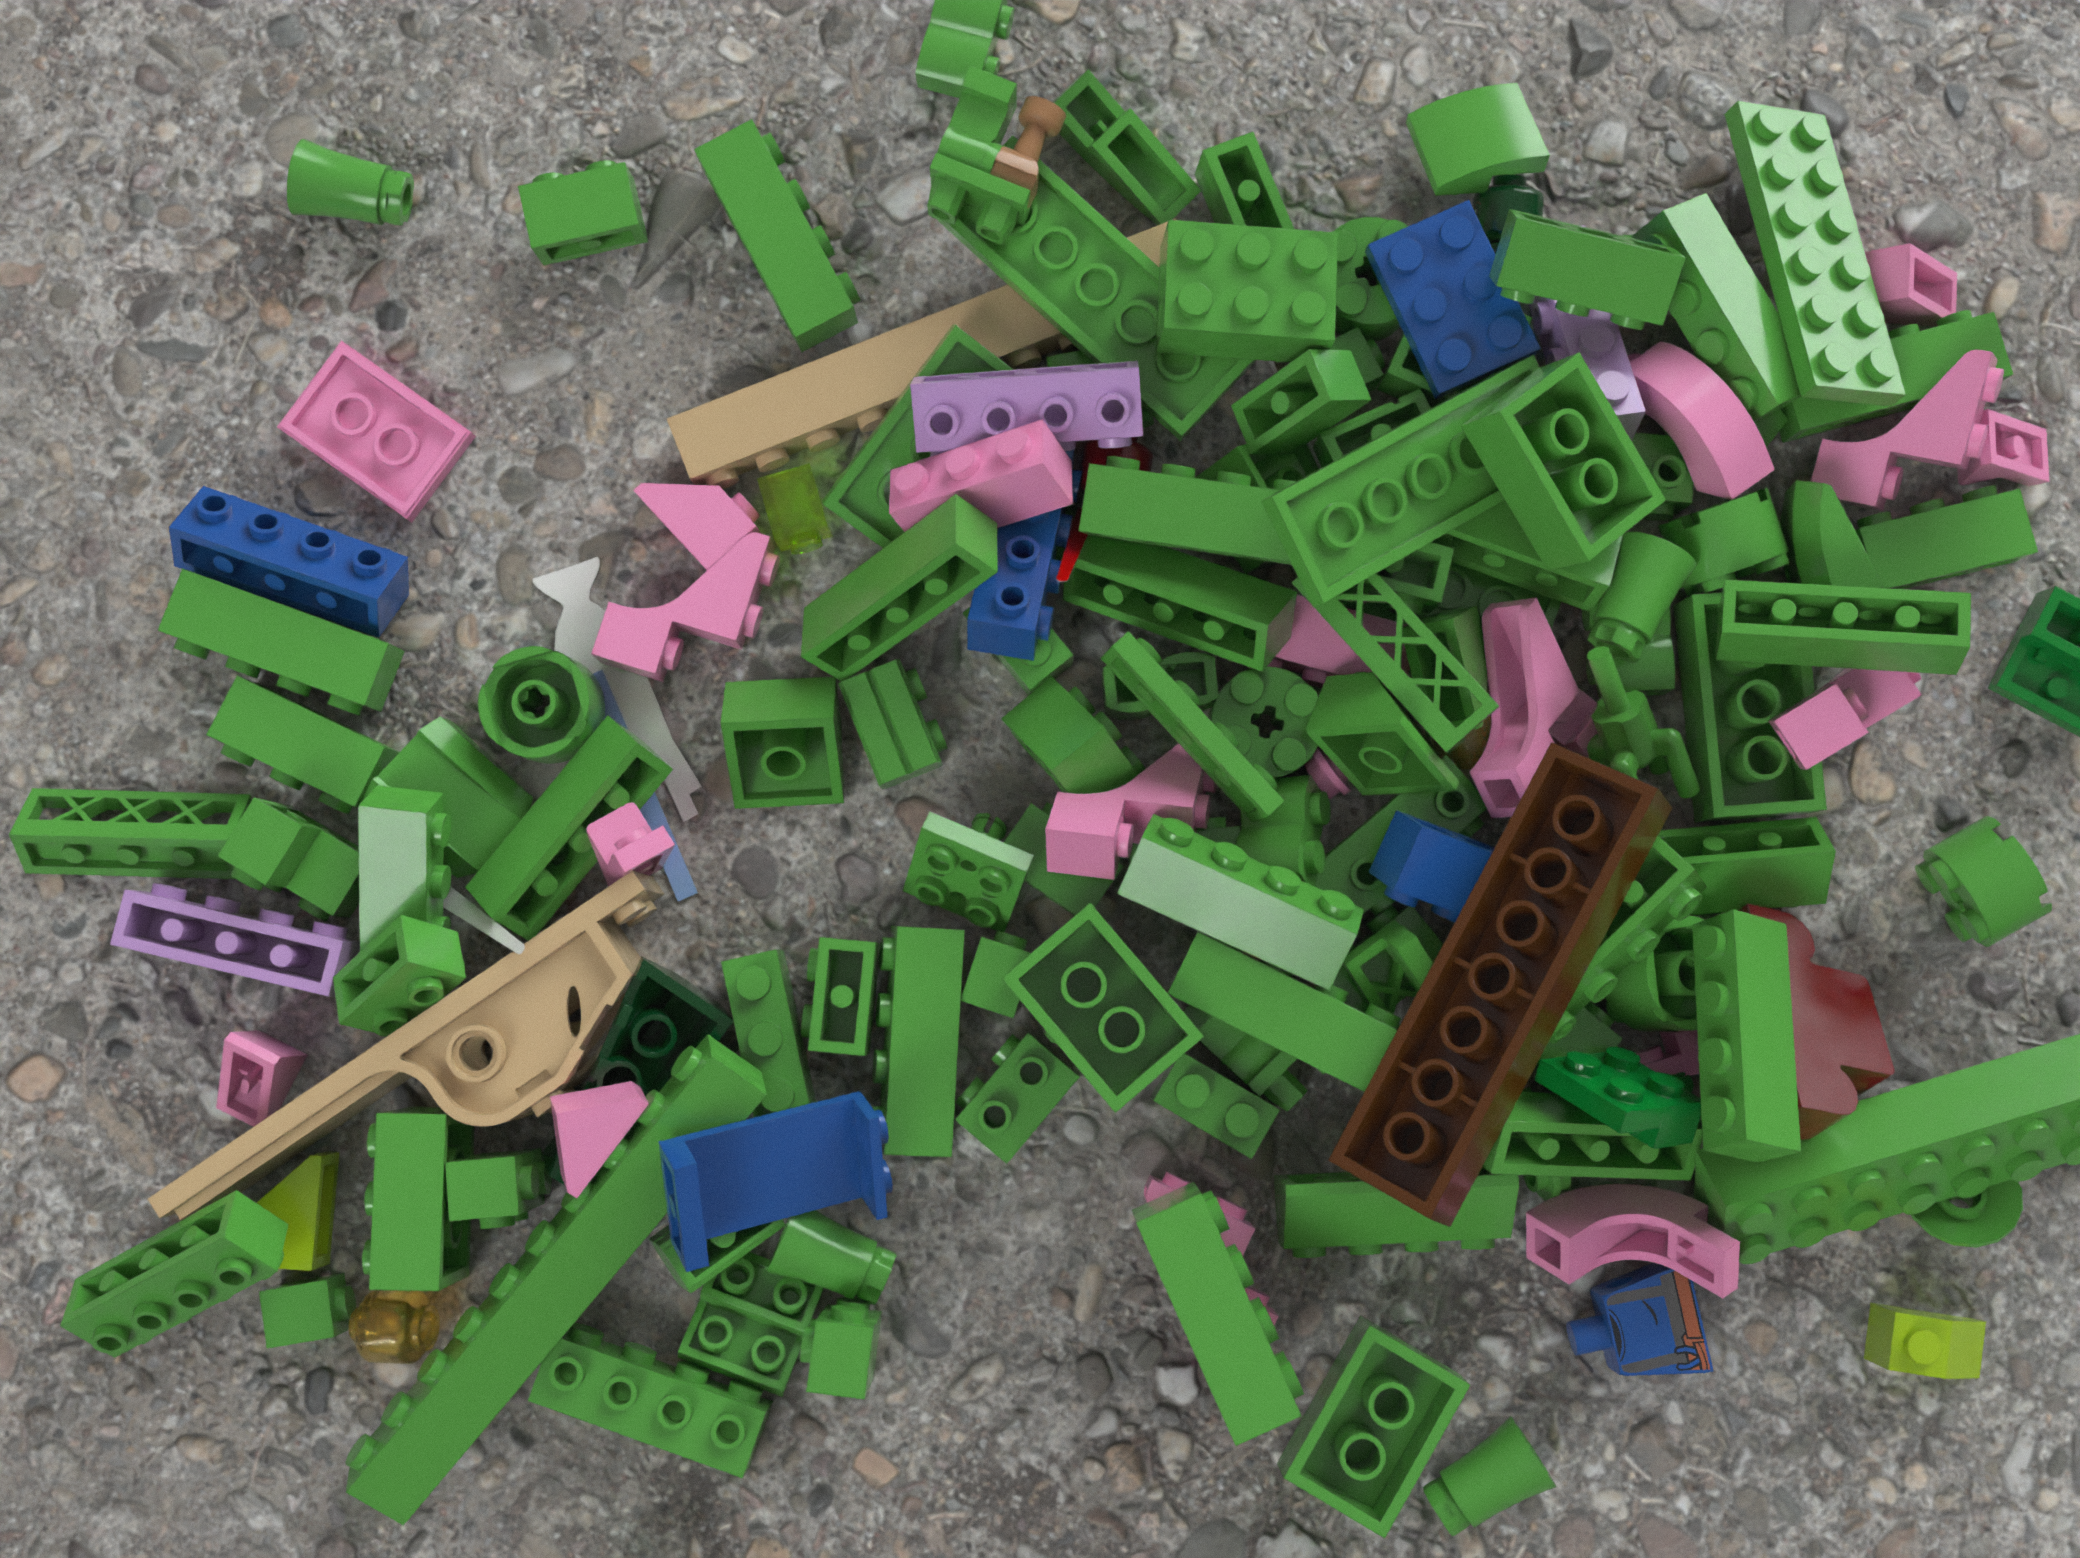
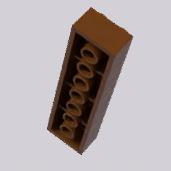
M1551 742L1328 1161L1423 1216L1449 1227L1452 1225L1672 810V807L1658 788Z

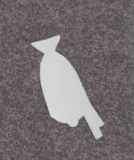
M595 557L533 578V583L538 589L560 602L563 606V611L555 631L554 650L580 662L592 674L603 670L628 730L644 741L673 768L664 781L683 822L699 814L690 794L702 786L672 739L648 677L602 664L591 654L605 614V610L589 599L591 587L600 567L599 558Z

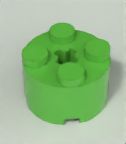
M1363 217L1346 222L1332 231L1338 233L1335 332L1343 335L1359 327L1365 340L1373 339L1376 342L1389 337L1400 327L1365 250L1368 244L1408 227L1404 222L1378 217ZM1365 275L1369 280H1374L1376 282L1375 286H1369L1366 278H1358V276Z
M1767 487L1745 494L1743 497L1725 501L1658 525L1662 539L1684 549L1697 563V566L1681 587L1684 588L1686 596L1703 591L1704 593L1723 588L1725 580H1737V578L1753 573H1764L1790 563L1786 553L1789 551Z
M541 646L519 648L502 656L492 667L493 671L485 685L482 684L478 695L479 717L488 736L506 751L539 763L553 764L571 760L605 717L604 694L592 672L580 662L558 651ZM542 696L550 698V705L545 707V714L541 716L536 714L535 708L543 705Z
M1266 667L1263 672L1252 668L1238 673L1222 688L1218 694L1219 697L1215 700L1209 712L1208 718L1213 724L1219 722L1233 733L1239 743L1237 750L1251 765H1260L1274 779L1292 775L1312 757L1318 747L1316 742L1305 731L1318 700L1317 692L1302 678L1282 668ZM1262 713L1269 715L1270 723L1277 726V730H1272L1267 738L1258 736L1259 727L1251 724V720H1258Z
M1990 816L1981 818L1928 848L1923 853L1924 861L1915 866L1917 876L1924 887L1931 894L1940 891L1951 911L1945 914V919L1957 938L1962 942L1973 938L1977 943L1985 947H1990L2052 911V903H2040L2039 897L2049 891L2036 865L2013 835L2002 841L1992 830L2001 825V823Z
M1688 916L1681 921L1674 919L1658 934L1660 937L1659 944L1645 959L1639 962L1632 960L1616 976L1618 983L1611 993L1606 996L1607 1012L1615 1022L1625 1023L1629 1027L1643 1032L1697 1030L1692 925L1704 921V919L1695 916Z

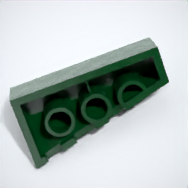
M641 956L584 1090L632 1081L641 1087L645 1096L652 1090L659 1092L672 1077V1067L687 1047L693 1046L696 1048L707 1034L719 1041L733 1023V1019L721 1003L679 974ZM554 1136L541 1155L549 1176L565 1186L560 1171L556 1136Z

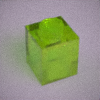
M810 463L757 478L773 537L781 552L790 549L791 554L794 555L808 553L823 546V539L833 537L825 506L822 503L816 475Z

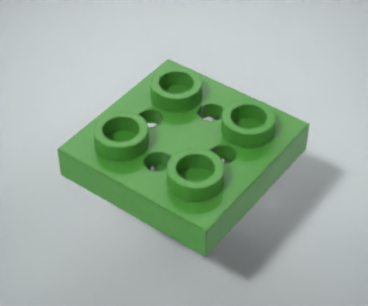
M929 811L919 834L903 892L915 896L927 905L939 906L965 917L977 926L1005 932L1034 855L1001 841L1006 834V826L998 817H995L989 832L985 833L984 829L991 815L989 813L977 814L972 820L971 828H968Z

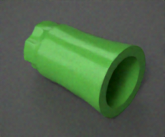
M301 139L297 143L291 157L287 177V203L292 215L329 216L383 225L387 222L402 226L404 222H408L411 214L414 179L411 173L395 171L390 165L367 161L333 151L306 139Z
M1642 532L1624 533L1610 587L1604 593L1593 616L1595 624L1588 635L1587 641L1594 648L1600 646L1608 647L1614 659H1621L1630 663L1638 662L1645 645L1652 642L1676 594L1697 566L1695 559L1681 547L1660 537Z
M817 1210L788 1218L767 1267V1273L798 1279L831 1290L852 1300L856 1295L859 1299L872 1305L877 1303L896 1258L894 1251L877 1246L876 1240L843 1226Z
M1510 1416L1485 1440L1464 1456L1439 1471L1441 1477L1426 1484L1423 1487V1491L1451 1536H1455L1469 1527L1470 1524L1475 1528L1513 1505L1557 1486L1518 1424Z

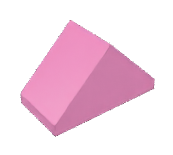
M260 1030L230 1032L224 1039L216 1108L253 1127L280 1109L307 1054Z
M632 1081L550 1096L560 1171L567 1193L575 1198L579 1197L649 1105L641 1087Z

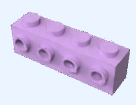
M1535 296L1534 302L1529 304L1532 326L1535 334L1539 337L1546 365L1580 352L1632 441L1646 410L1618 325L1610 321L1612 314L1590 309L1588 317L1572 315L1556 309L1557 300Z
M1138 361L914 377L910 384L916 453L930 452V457L1042 419L1065 451L1076 449L1075 441L1098 440V447L1120 448L1132 445V437L1143 436Z
M153 883L151 892L124 890L110 945L328 997H335L333 976L360 952V941L347 939L348 928L314 921L312 930L292 925L295 915L260 908L258 917L239 913L240 902L209 895L206 897L205 904L187 901L185 899L188 890L160 883Z

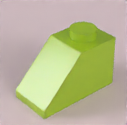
M328 1151L309 1156L257 1202V1204L289 1224L283 1247L284 1258L278 1269L313 1271L330 1264L340 1152Z
M1870 1302L1864 1359L1891 1371L1941 1379L1980 1378L1986 1321Z

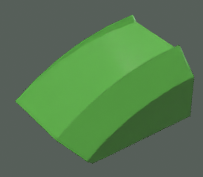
M1796 480L1785 492L1781 517V528L1789 551L1786 553L1790 563L1784 565L1787 583L1883 588L1884 585L1832 486L1825 483Z
M441 716L418 730L416 736L371 780L364 795V798H366L377 785L444 793V813L450 814L452 822L450 839L447 846L444 847V865L450 866L451 873L457 878L475 874L480 870L529 811L533 800L531 794L454 722Z

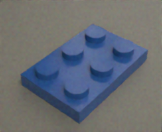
M1469 200L1367 245L1365 253L1435 400L1497 373L1526 357L1535 356L1541 349L1519 302L1501 296L1502 287L1496 286L1489 277L1495 253Z

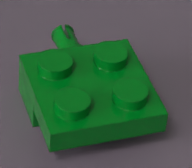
M2054 586L2036 593L1988 689L2080 737V598Z
M1608 1047L1605 1052L1587 1054L1571 1051L1563 1057L1540 1059L1535 1076L1536 1082L1619 1134L1629 1133L1653 1149L1693 1143L1701 1117V1098L1692 1093L1694 1084L1690 1075L1685 1076V1072L1671 1075L1655 1072L1640 1063V1056L1630 1050L1620 1047Z

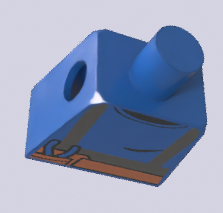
M1651 1263L1594 1286L1590 1289V1295L1595 1316L1566 1323L1568 1339L1575 1356L1603 1350L1608 1367L1619 1375L1693 1374L1714 1371L1693 1281L1661 1264Z

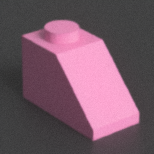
M1911 243L1865 252L1885 323L1918 324L1920 326L1937 327V320L1956 313L1957 272Z
M641 483L633 490L706 570L712 567L745 535L752 532L761 533L754 524L761 517L760 514L739 492L730 498L720 486Z

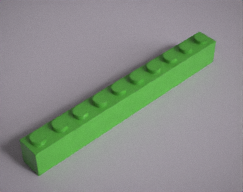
M708 1034L696 1048L689 1046L680 1054L672 1067V1077L659 1092L652 1090L645 1096L649 1105L579 1197L575 1198L571 1194L565 1193L561 1202V1210L550 1222L543 1220L535 1227L526 1242L524 1254L514 1266L507 1263L499 1270L490 1285L488 1297L478 1309L471 1306L463 1313L454 1328L453 1338L442 1351L435 1349L427 1356L418 1371L416 1383L406 1394L400 1391L391 1399L383 1412L382 1423L371 1436L363 1434L356 1441L345 1462L349 1467L346 1486L347 1494L404 1526L667 1214L658 1142L746 1120L767 1095L760 1070Z

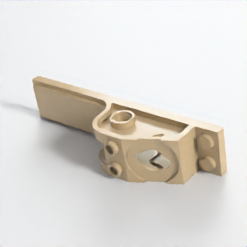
M636 871L628 873L524 943L525 948L521 954H517L514 951L147 1200L159 1218L176 1214L180 1220H183L235 1190L242 1193L411 1077L419 1080L427 1088L435 1102L447 1115L467 1125L479 1127L494 1126L529 1117L533 1114L537 1118L548 1112L552 1114L550 1096L576 1092L575 1087L590 1076L602 1049V1044L609 1033L641 959L620 925L626 923L628 927H632L649 917L657 910L653 902L663 896L664 892L653 876ZM581 1008V1021L569 1022V1017ZM487 1041L493 1050L491 1062L487 1060L485 1055Z

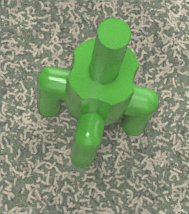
M1600 646L1589 651L1587 659L1602 695V698L1597 701L1595 712L1591 715L1597 734L1591 738L1587 746L1589 759L1637 780V770L1647 765L1651 773L1655 775L1670 771L1677 793L1681 798H1691L1700 792V785L1680 732L1674 728H1658L1647 698L1642 692L1637 690L1625 692L1608 647Z

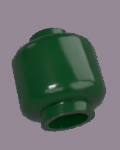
M1520 175L1495 176L1493 178V185L1489 186L1485 193L1474 194L1473 209L1495 254L1509 209L1543 217L1544 198L1539 190L1526 186V177Z

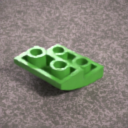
M1518 83L1497 84L1460 92L1425 105L1408 114L1406 119V125L1435 196L1485 193L1489 188L1492 175L1544 172L1550 157Z
M748 1252L703 1285L700 1292V1300L678 1349V1358L783 1397L801 1351L804 1329L810 1326L811 1318L814 1317L824 1288L798 1279L767 1273L766 1270L770 1259Z

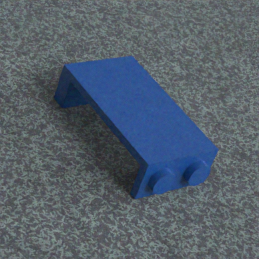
M858 1091L659 1141L670 1238L685 1271L689 1272L709 1266L706 1239L862 1198L876 1220L887 1218L886 1194L892 1192L893 1184L889 1167L882 1155V1144L888 1143L889 1140L887 1123L882 1111L879 1109L874 1110L863 1094Z

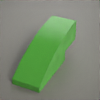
M1089 69L1078 76L1053 101L1066 113V119L1059 134L1117 192L1156 225L1174 219L1202 191L1131 108L1124 111Z

